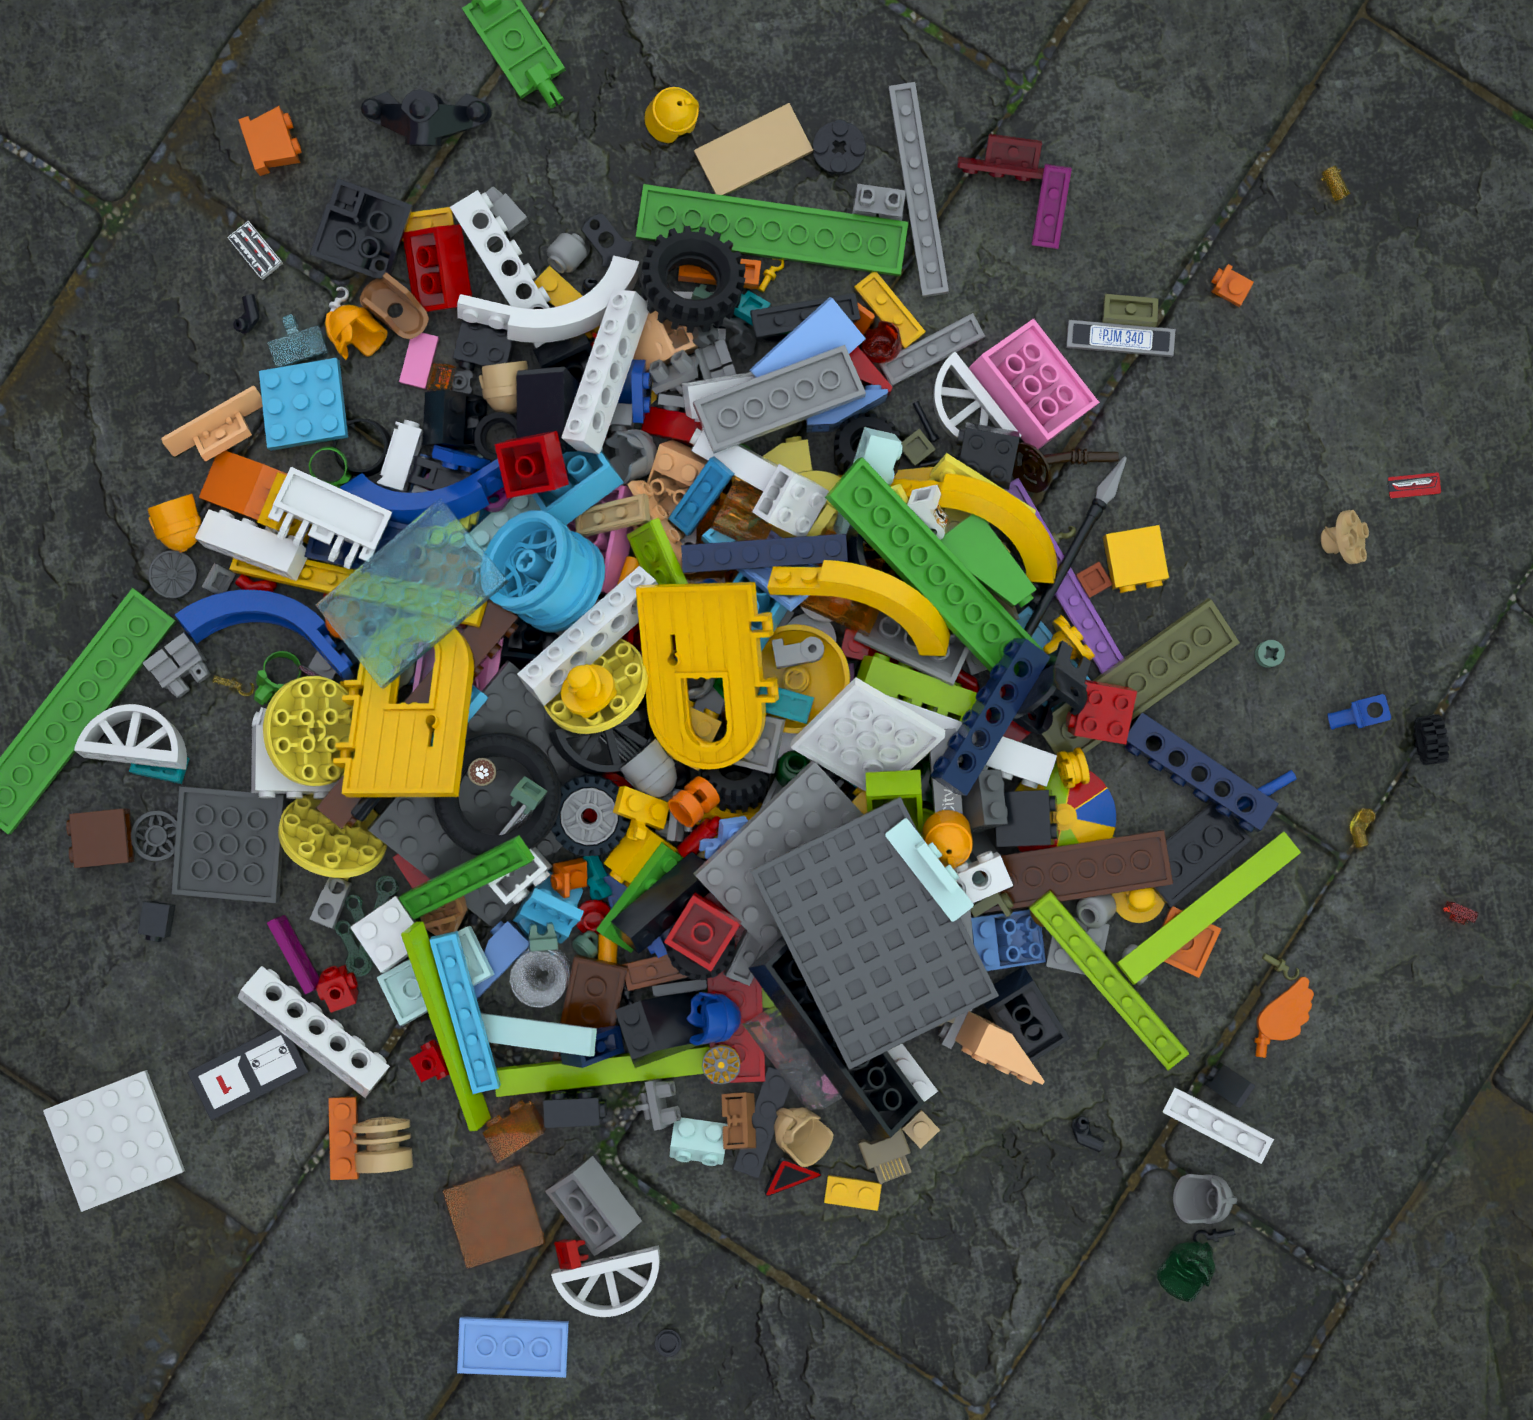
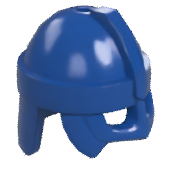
M699 992V994L691 999V1013L687 1016V1020L693 1026L702 1028L704 1033L692 1036L689 1040L690 1043L697 1046L729 1040L738 1030L741 1022V1012L737 1004L724 994ZM699 1005H702L701 1013H697V1007Z

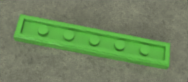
M520 835L403 893L398 899L412 919L415 920L531 863L535 857Z

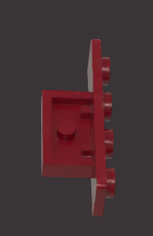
M989 134L985 160L958 157L957 167L962 168L963 172L970 174L985 171L989 172L988 175L1000 178L1004 177L1005 174L1014 175L1015 179L1021 181H1031V178L1042 179L1044 168L1038 167L1042 141Z

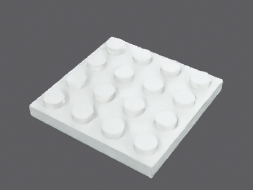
M855 677L791 740L790 748L866 791L865 773L911 770L945 738V730Z
M147 1070L43 1110L81 1212L185 1171Z

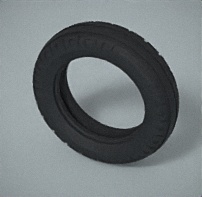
M492 732L477 735L466 740L460 785L465 774L468 772L470 764L478 758L506 757L523 765L532 776L533 781L548 792L533 810L525 824L517 830L503 835H490L474 828L461 811L459 797H434V807L442 829L457 846L475 856H479L520 835L529 850L533 849L549 834L560 810V781L551 760L537 745L515 734Z

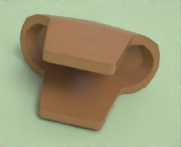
M386 272L382 276L383 279L376 278L371 281L361 293L359 298L360 304L402 338L413 339L420 335L426 328L429 318L427 311L412 293ZM393 304H400L403 307L402 314L397 318L390 317L388 314L389 307Z

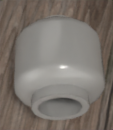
M561 233L547 249L549 265L559 273L573 272L587 256L584 240L575 233L572 235Z
M1111 894L1081 898L1076 905V912L1083 924L1091 928H1100L1114 916L1116 902Z

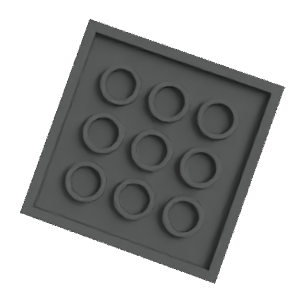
M179 786L172 894L279 903L283 848L278 837V827L281 815L286 809V794H275V798H259V793H251L249 791Z

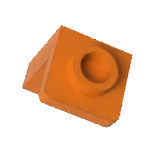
M1227 264L1224 270L1219 268L1214 275L1211 283L1215 284L1211 292L1240 307L1254 282L1231 270L1233 266Z
M583 858L553 864V874L550 877L553 890L563 898L570 897V890L586 887L587 861Z

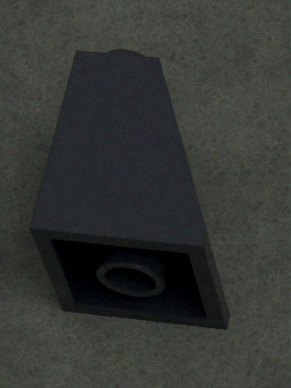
M565 367L517 371V438L557 431L562 454L576 452L577 450L561 437L580 383Z

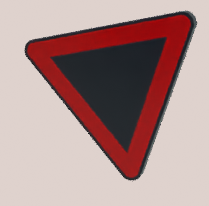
M782 1157L779 1159L765 1188V1195L770 1196L820 1177L821 1172L810 1166L802 1167L791 1158Z

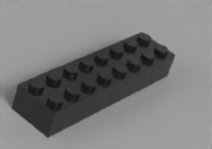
M783 936L748 968L873 1140L891 1138L924 1104L922 1098L888 1051L849 1070Z

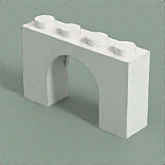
M255 725L252 728L251 793H259V798H275V794H286L288 799H301L303 794H314V799H324L339 781L337 780L322 786H305L289 780L278 771L270 760L264 743L263 725Z

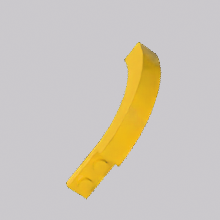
M946 473L943 482H936L934 480H893L891 486L901 484L908 499L912 490L938 485L941 492L938 502L940 507L962 510L992 523L1008 536L1016 546L1023 559L1026 576L1031 582L1054 583L1058 565L1052 540L1036 515L1013 495L988 482L957 474Z
M824 560L822 567L772 568L767 586L769 595L834 596L864 603L885 613L899 623L913 639L919 655L946 656L951 635L943 617L927 598L905 582L882 571L842 561Z

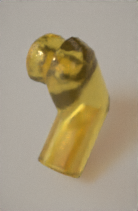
M1360 809L1350 822L1349 827L1356 848L1369 845L1365 830L1370 822L1375 820V812L1372 809Z

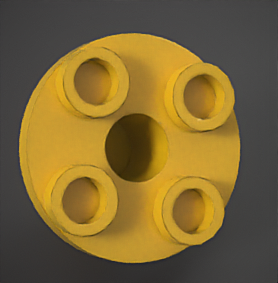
M1062 615L1052 621L1056 633L1051 641L1043 647L1046 654L1057 650L1059 642L1063 640L1073 648L1070 659L1077 657L1080 660V658L1085 656L1091 660L1095 657L1091 649L1086 644L1082 645L1080 642L1084 638L1075 626L1071 627Z
M585 664L572 668L561 688V698L564 705L569 711L581 715L583 718H589L594 713L602 710L617 694L615 681L611 673L599 665Z
M1153 888L1111 894L1116 902V912L1125 920L1134 923H1144L1154 919L1162 911L1165 904Z

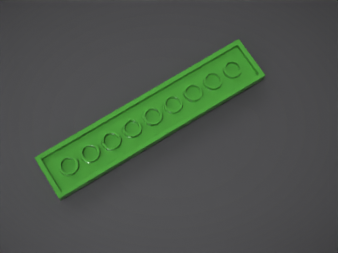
M643 184L636 239L656 242V237L660 234L668 238L669 230L673 228L676 229L677 233H681L684 226H690L692 232H699L700 227H705V234L713 236L716 231L721 234L720 241L723 243L730 240L733 243L732 253L739 251L740 254L901 276L908 222Z
M863 457L858 458L825 496L831 505L903 581L921 593L935 606L947 627L989 671L1001 661L1004 656L1005 646L1014 638H1025L1044 651ZM1017 663L1014 666L1015 675L1019 672V665Z
M132 588L0 757V829L7 834L13 833L73 756L76 742L87 724L112 706L141 669L143 662L151 656L177 621L136 589Z

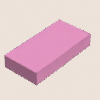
M421 333L417 337L410 339L399 380L401 384L426 390L439 342L438 336Z

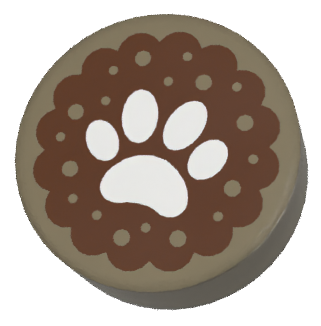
M486 758L474 760L468 768L470 780L478 786L490 785L497 775L496 766Z

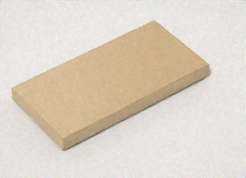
M790 103L695 149L694 153L714 193L726 196L813 153V149Z

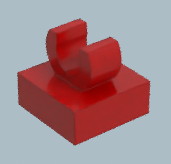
M563 1239L554 1242L560 1269L572 1270L582 1267L581 1261L589 1258L588 1254L579 1255L578 1247L586 1244L584 1240Z

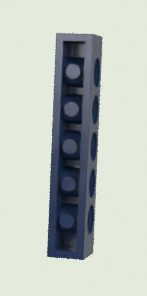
M1014 638L1005 646L1004 656L990 671V679L976 694V702L964 714L961 721L962 725L950 737L947 743L948 748L943 756L936 760L933 766L934 771L930 777L954 794L968 795L1050 659L1048 654L1025 638ZM1016 663L1019 665V672L1017 675H1015L1014 673V666ZM1002 686H1004L1005 688V695L1003 698H1001L1000 696V689ZM988 709H990L991 711V718L989 721H987L986 719V712ZM974 732H976L977 734V741L975 744L972 743V735ZM962 755L963 764L959 768L957 761L959 756Z
M1144 713L1139 715L1129 730L1125 746L1129 753L1136 757L1141 754L1149 760L1147 764L1159 772L1163 769L1171 774L1170 779L1177 785L1184 787L1186 784L1194 790L1192 794L1201 801L1207 802V800L1215 803L1217 805L1215 809L1228 818L1230 815L1240 820L1238 825L1250 833L1253 830L1256 832L1261 831L1279 803ZM1153 737L1159 741L1160 748L1158 751H1150L1146 747V740ZM1175 752L1181 755L1183 759L1181 766L1176 767L1170 764V753ZM1193 768H1201L1205 772L1204 781L1197 782L1192 778L1191 772ZM1216 783H1223L1227 786L1228 793L1225 797L1216 795L1214 791ZM1239 798H1246L1250 802L1251 807L1248 812H1242L1238 809L1237 801Z

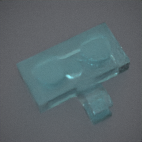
M292 314L282 317L287 336L268 342L276 368L288 366L328 352L320 326L317 325L299 331L295 316Z

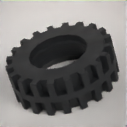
M684 226L681 233H677L676 229L673 228L669 230L668 238L660 234L656 237L655 246L649 245L647 254L643 259L639 285L642 288L641 297L645 301L648 300L647 310L649 313L657 311V320L660 323H663L666 319L672 322L671 329L677 330L678 326L681 325L687 327V333H693L694 327H701L702 332H707L712 323L718 328L723 325L724 317L729 320L731 319L735 308H738L740 304L746 270L745 264H740L742 255L739 251L732 253L733 243L730 240L725 243L720 241V233L715 231L713 236L705 234V227H700L699 232H692L690 226ZM678 266H699L710 272L715 278L717 287L714 293L707 298L698 300L686 299L673 292L668 285L667 276L671 270Z

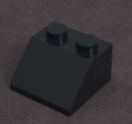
M585 333L565 340L547 342L533 349L542 369L565 367L579 383L582 380L592 351Z

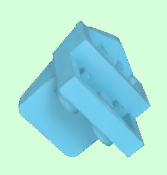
M550 875L540 885H534L532 891L523 899L513 921L518 924L527 937L529 936L530 924H536L537 932L543 934L547 930L546 924L552 922L557 942L561 944L569 937L572 928L581 920L584 911L578 909L577 905L583 889L582 887L570 890V897L563 898L553 890Z

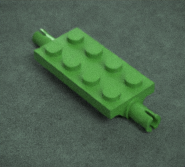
M472 0L471 3L462 8L464 14L520 99L535 90H539L550 109L556 107L555 101L551 96L554 97L558 105L563 102V96H561L551 80L566 71L565 67L521 0Z

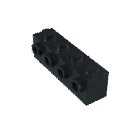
M690 852L616 916L611 923L618 937L639 954L646 947L650 946L663 932L672 927L679 919L694 893L703 898L710 893L693 874L705 861L695 853Z

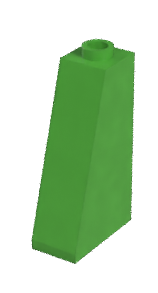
M972 514L947 532L941 539L945 546L985 588L1010 607L1018 604L1022 608L1034 599L1031 593L1037 589L985 519Z

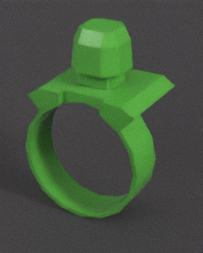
M322 447L319 450H317L310 459V474L311 476L317 478L314 472L312 471L311 465L312 459L316 453L322 450L335 451L339 455H341L345 462L344 475L337 481H326L323 479L322 481L329 483L337 488H340V486H342L343 483H347L352 476V474L347 472V459L345 455L337 448Z
M278 651L267 657L263 670L257 671L256 684L259 687L254 696L256 702L261 705L267 704L274 694L285 685H277L267 678L265 666L272 659L284 657L292 660L299 670L297 678H300L301 664L295 655L285 651Z

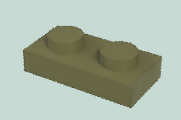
M1114 294L1104 295L1102 323L1156 327L1158 320V298Z

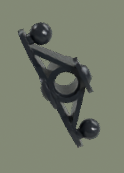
M418 89L408 93L402 103H399L388 91L367 98L361 104V113L369 121L405 136V145L442 146V139L487 123L492 116V108L486 101L467 93L455 105H445L442 98L437 94Z

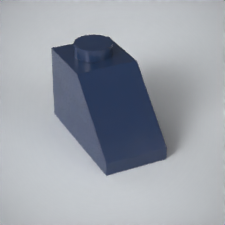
M618 1025L597 1028L594 1056L560 1052L562 1065L584 1068L623 1053L624 1046L621 1028Z

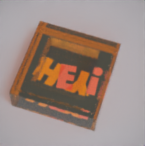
M432 363L426 389L431 391L450 390L456 367L450 364Z

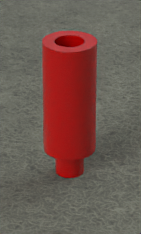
M714 816L712 819L706 818L677 846L679 854L683 858L690 852L697 855L700 852V840L714 839L718 835L719 820L721 818L719 816Z

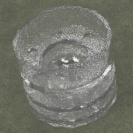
M527 949L516 960L511 969L510 984L513 993L519 1001L530 1007L542 1008L552 1005L561 998L568 986L571 973L569 959L560 949L531 952L530 949ZM539 968L542 971H548L546 979L543 976H537Z

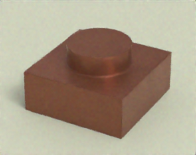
M1100 562L1075 575L1088 598L1113 585Z

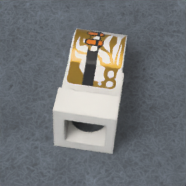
M938 485L912 490L907 505L941 540L945 535L949 517L946 512L941 510L938 504L941 496Z

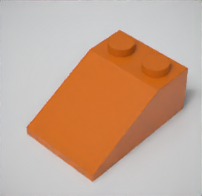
M225 450L215 456L199 498L258 521L277 473L279 472L287 475V473Z

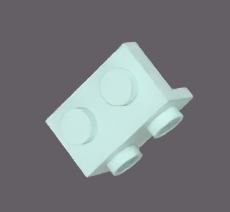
M681 1118V1120L674 1122L670 1157L680 1162L692 1160L702 1162L707 1166L722 1165L725 1149H723V1126L728 1125L725 1123Z

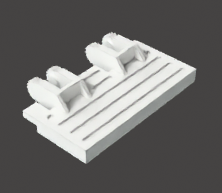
M291 467L273 503L268 518L280 522L283 513H287L277 535L282 540L287 536L294 518L302 521L293 539V544L298 547L302 543L310 524L313 525L308 536L330 545L334 535H337L338 537L328 557V560L332 562L338 558L344 541L353 544L344 561V567L350 569L361 546L363 549L359 559L370 563L392 516V512Z

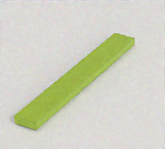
M1282 832L1116 964L1133 985L1298 856L1301 853L1288 835Z
M1051 890L1029 906L1031 912L1167 1070H1170L1189 1055L1188 1050Z
M423 921L415 922L402 932L401 936L469 1131H478L491 1116L483 1093H472L429 937Z
M699 1045L637 1068L634 1067L629 1053L618 1054L584 1068L562 1065V1061L496 1068L501 1084L498 1089H495L496 1097L704 1074L702 1068L703 1058L710 1049V1045Z

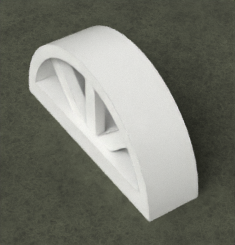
M956 352L951 354L942 365L933 389L934 411L944 431L957 442L959 430L955 426L978 408H981L979 425L987 426L989 418L996 428L1018 431ZM949 369L965 389L942 387L943 379ZM941 396L973 399L975 401L949 420L943 408Z
M136 704L116 706L97 715L84 728L74 749L83 758L184 770H186L187 765L185 743L176 727L157 711ZM131 719L126 745L124 746L112 727ZM141 719H149L163 726L136 746ZM105 733L112 744L98 743V740ZM167 735L169 736L171 751L150 749Z
M1174 1088L1162 1111L1262 1164L1274 1141L1273 1138L1177 1088Z
M659 1245L581 1263L582 1267L572 1270L554 1269L551 1276L560 1295L575 1309L592 1316H617L638 1306L652 1290L660 1265ZM652 1262V1270L648 1280L629 1268ZM613 1271H618L643 1288L632 1298L620 1303ZM605 1273L612 1305H598L585 1300L599 1276ZM589 1277L578 1296L566 1284L569 1281Z

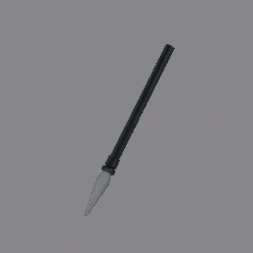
M1126 457L1120 460L1097 487L1096 497L1092 500V505L1086 514V518L1057 568L1054 583H1049L1024 628L1031 637L1095 522L1098 521L1103 510L1107 508V503L1115 497L1126 463Z

